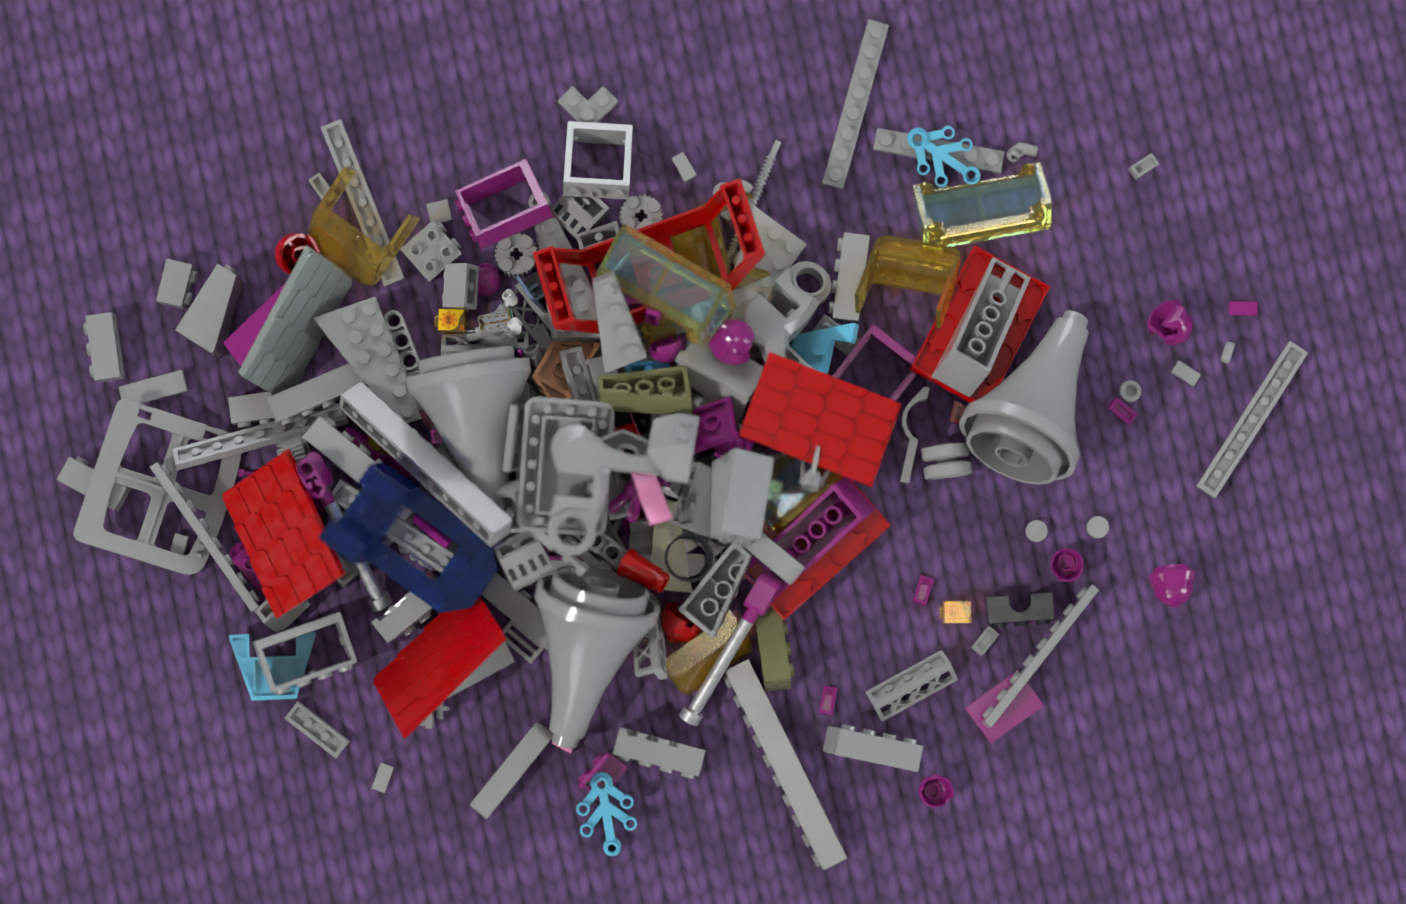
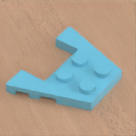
M849 323L798 334L793 339L791 348L815 370L828 374L835 341L855 344L859 325Z
M308 632L296 637V656L265 657L274 685L304 675L316 632ZM249 634L229 635V640L251 700L297 699L300 687H297L296 684L289 687L290 691L280 695L269 691L258 657H250Z

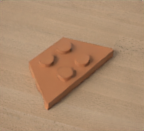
M552 341L531 378L545 398L571 399L558 353L581 346L585 361L595 356L601 344L598 342L589 344L580 343V341Z

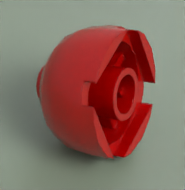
M289 233L283 236L275 248V260L278 267L283 272L291 275L306 245L319 253L317 242L311 236L303 233Z
M668 602L661 614V626L667 635V639L673 643L690 642L698 637L702 629L679 611V607H677L679 603Z

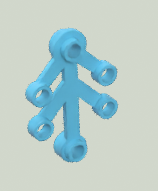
M947 125L941 130L926 132L922 128H914L908 133L907 142L911 148L916 149L918 160L917 172L920 175H926L930 171V166L925 159V148L932 153L936 174L934 181L938 187H944L948 182L947 176L944 174L942 161L963 174V179L966 183L976 184L979 181L980 172L978 168L974 166L967 167L948 154L961 150L965 152L970 151L973 144L969 138H962L960 142L936 146L930 141L940 138L952 139L954 137L955 131L952 126ZM946 129L952 130V134L950 136L944 135V131ZM921 135L922 140L916 142L914 141V136ZM964 141L970 142V146L968 148L962 147V143ZM923 164L927 166L925 172L919 170V167ZM969 171L975 172V176L973 178H969L967 176V173ZM938 177H944L945 182L939 184L937 182Z
M598 772L591 778L590 784L592 789L585 799L577 804V813L585 816L590 811L591 803L599 795L600 804L588 821L581 825L580 833L584 837H590L593 834L594 826L603 817L606 835L603 850L607 855L615 856L621 850V842L615 837L612 815L624 823V827L627 830H634L636 828L637 819L634 816L627 815L610 803L608 794L618 799L621 807L624 809H630L633 806L634 800L631 795L624 794L612 785L613 781L609 774ZM603 780L606 785L600 787L597 784L598 781ZM628 798L631 800V803L625 805L623 800ZM585 805L587 810L582 812L579 807ZM628 820H633L635 824L633 826H628L626 822ZM587 826L591 829V831L589 833H585L583 831V828ZM613 844L616 846V849L610 851L608 846Z

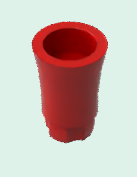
M631 548L624 555L617 569L618 576L630 579L657 593H661L670 579L667 572L647 560L634 548Z

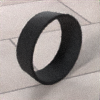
M684 533L675 537L665 551L667 569L673 576L682 581L694 582L702 579L709 573L713 565L714 555L711 545L704 537L695 533ZM692 538L698 541L704 548L706 554L705 565L693 577H680L669 566L668 552L671 545L678 539Z

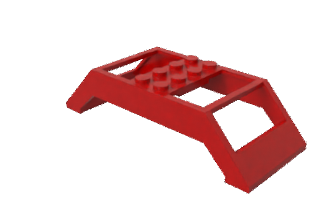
M741 178L719 185L720 189L701 207L584 249L554 248L552 245L533 252L555 330L600 334L598 321L576 319L561 264L587 266L593 281V278L598 277L595 264L629 252L645 303L642 307L630 310L635 325L644 322L647 308L666 315L733 291L766 255ZM726 205L744 255L743 260L729 275L712 226V221ZM705 225L722 278L687 290L670 237Z

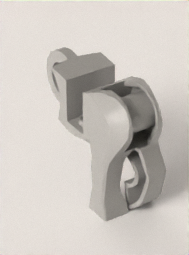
M809 261L798 262L790 269L786 268L776 280L767 300L762 295H759L740 304L734 310L731 319H738L748 323V326H751L755 335V340L749 350V353L752 355L751 357L764 360L766 363L768 354L771 352L814 369L790 347L789 342L797 337L805 328L819 304L823 303L830 293L831 280L824 268ZM800 274L813 275L820 283V290L815 293L801 290L797 285L796 277Z
M567 425L556 432L552 438L550 449L555 471L589 475L591 480H587L586 493L589 494V498L553 494L549 512L550 521L547 528L548 539L553 548L566 555H579L587 551L594 543L597 534L596 526L606 500L609 471L636 472L660 476V471L647 455L649 440L623 429L604 437H596L591 431L581 425ZM623 448L631 449L634 451V455L621 452ZM569 517L580 519L586 529L584 539L581 543L574 546L565 545L558 537L557 530L559 524Z

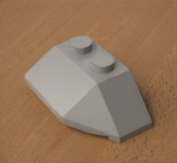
M675 413L653 420L647 455L662 473L665 480L688 483L700 416Z

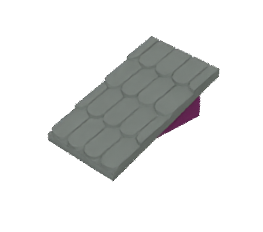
M306 245L287 282L223 342L241 366L239 370L240 375L273 395L298 385L305 375V368L319 348V341L325 334L314 322L313 318L337 310L352 286L353 278L351 275Z

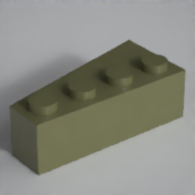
M686 366L597 376L600 402L610 404L614 411L693 415Z
M666 501L672 516L677 502ZM670 520L655 524L651 562L669 574L670 579L664 590L692 593L691 582L682 581L673 576L665 564L667 546L675 537L683 534V529L669 524ZM681 538L671 545L668 552V562L671 570L676 575L688 578L690 574L684 538Z
M770 606L763 617L758 615L755 620L765 692L791 689V677L795 676L793 663L789 664L788 655H792L790 642L785 641L784 635L788 634L787 621H782L779 614Z

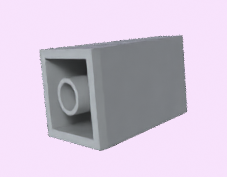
M220 264L216 265L175 331L219 358L223 354L225 347L223 342L228 337L244 282L239 278L240 273L228 264H225L224 267Z
M699 331L695 338L692 336L689 338L685 346L686 350H681L677 355L675 362L678 364L676 367L686 366L689 384L710 402L728 396L733 399L735 422L739 424L749 409L764 367L749 359V362L739 365H729L721 362L714 356L708 346L710 336Z
M734 448L712 462L711 538L719 539V542L737 543L740 547H750L761 539L774 462L773 457Z

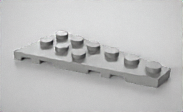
M755 206L753 207L752 214L766 255L733 291L726 293L725 302L727 304L728 319H731L732 313L740 304L762 295L767 300L776 280L786 268L789 269L807 245ZM741 248L735 267L743 260L744 255Z
M547 219L534 225L538 250L552 245L554 248L572 249L557 219ZM561 264L576 319L598 321L594 290L584 270L578 265ZM547 305L552 341L600 340V334L555 330Z
M376 297L313 318L314 322L336 346L353 370L381 401H385L389 408L400 415L407 424L421 420L414 397L408 391L406 376Z

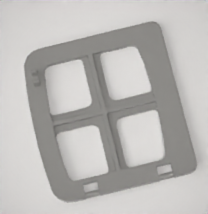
M121 399L115 406L74 528V538L79 542L188 575L195 574L204 567L210 552L199 537H197L188 555H180L155 546V539L166 506L173 500L157 477H150L121 467V460L138 424L144 423L172 433V438L163 464L165 463L172 474L169 477L175 483L178 470L172 449L187 445L190 439L197 441L207 440L203 438L205 430L218 434L217 437L229 434L230 432L128 399ZM139 409L152 413L150 420L138 417ZM242 453L222 458L212 495L182 487L184 490L182 495L185 500L188 501L190 499L197 509L203 510L206 513L204 520L210 527L207 531L211 537H217L227 510L222 494L235 484ZM114 484H121L146 492L151 497L139 537L136 540L107 532L103 527L107 505Z

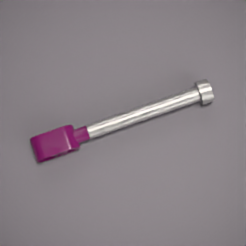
M316 452L308 453L297 464V472L309 495L314 498H320L371 597L368 602L374 612L380 611L388 607L393 601L388 591H382L330 490L333 486V478L324 460Z
M767 570L762 572L744 602V606L747 607L745 613L690 705H684L679 713L680 718L685 722L698 726L703 718L702 709L758 615L763 617L782 588L784 581Z

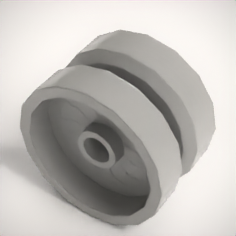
M943 443L921 449L923 461L937 463L924 468L925 480L973 474L971 462L957 461V459L965 458L970 454L967 443Z

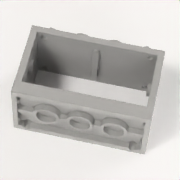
M340 612L253 642L269 691L275 692L276 695L290 691L289 687L295 684L297 687L311 684L310 679L317 677L318 680L333 676L332 671L338 669L339 672L353 669V664L357 663ZM335 623L340 636L339 641L341 646L343 645L348 660L317 671H308L309 674L274 685L270 668L262 649Z

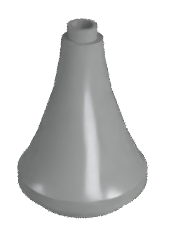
M1065 311L1062 317L1054 321L1045 337L1019 367L1001 384L965 408L959 426L966 439L967 446L980 462L995 472L1016 481L1038 485L1064 479L1073 474L1080 458L1075 425L1077 378L1083 350L1089 334L1086 329L1088 320L1084 315L1076 311Z
M502 346L447 354L418 361L419 374L406 378L408 391L417 399L434 423L457 469L461 470L470 482L476 484L480 491L487 497H490L499 507L495 493L509 481V472L502 471L509 407L512 404H520L526 381L531 373L529 358L515 359L513 346Z
M574 566L559 567L554 571L553 575L539 579L534 597L539 606L546 632L552 675L550 730L553 733L552 742L563 748L578 747L579 739L585 737L592 716L605 689L628 654L645 634L657 624L660 612L659 605L649 597V590L646 587L630 579L618 576L616 572L601 568L590 567L580 577L575 572L577 568Z

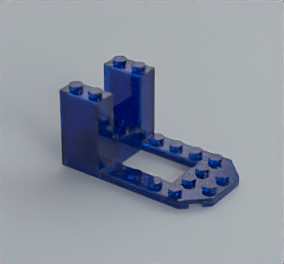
M386 463L370 464L357 482L363 486L361 491L341 518L330 520L318 539L354 565L366 561L370 562L439 613L472 608L498 572L494 556V546L490 547L450 509ZM406 508H409L460 545L436 581L382 543Z

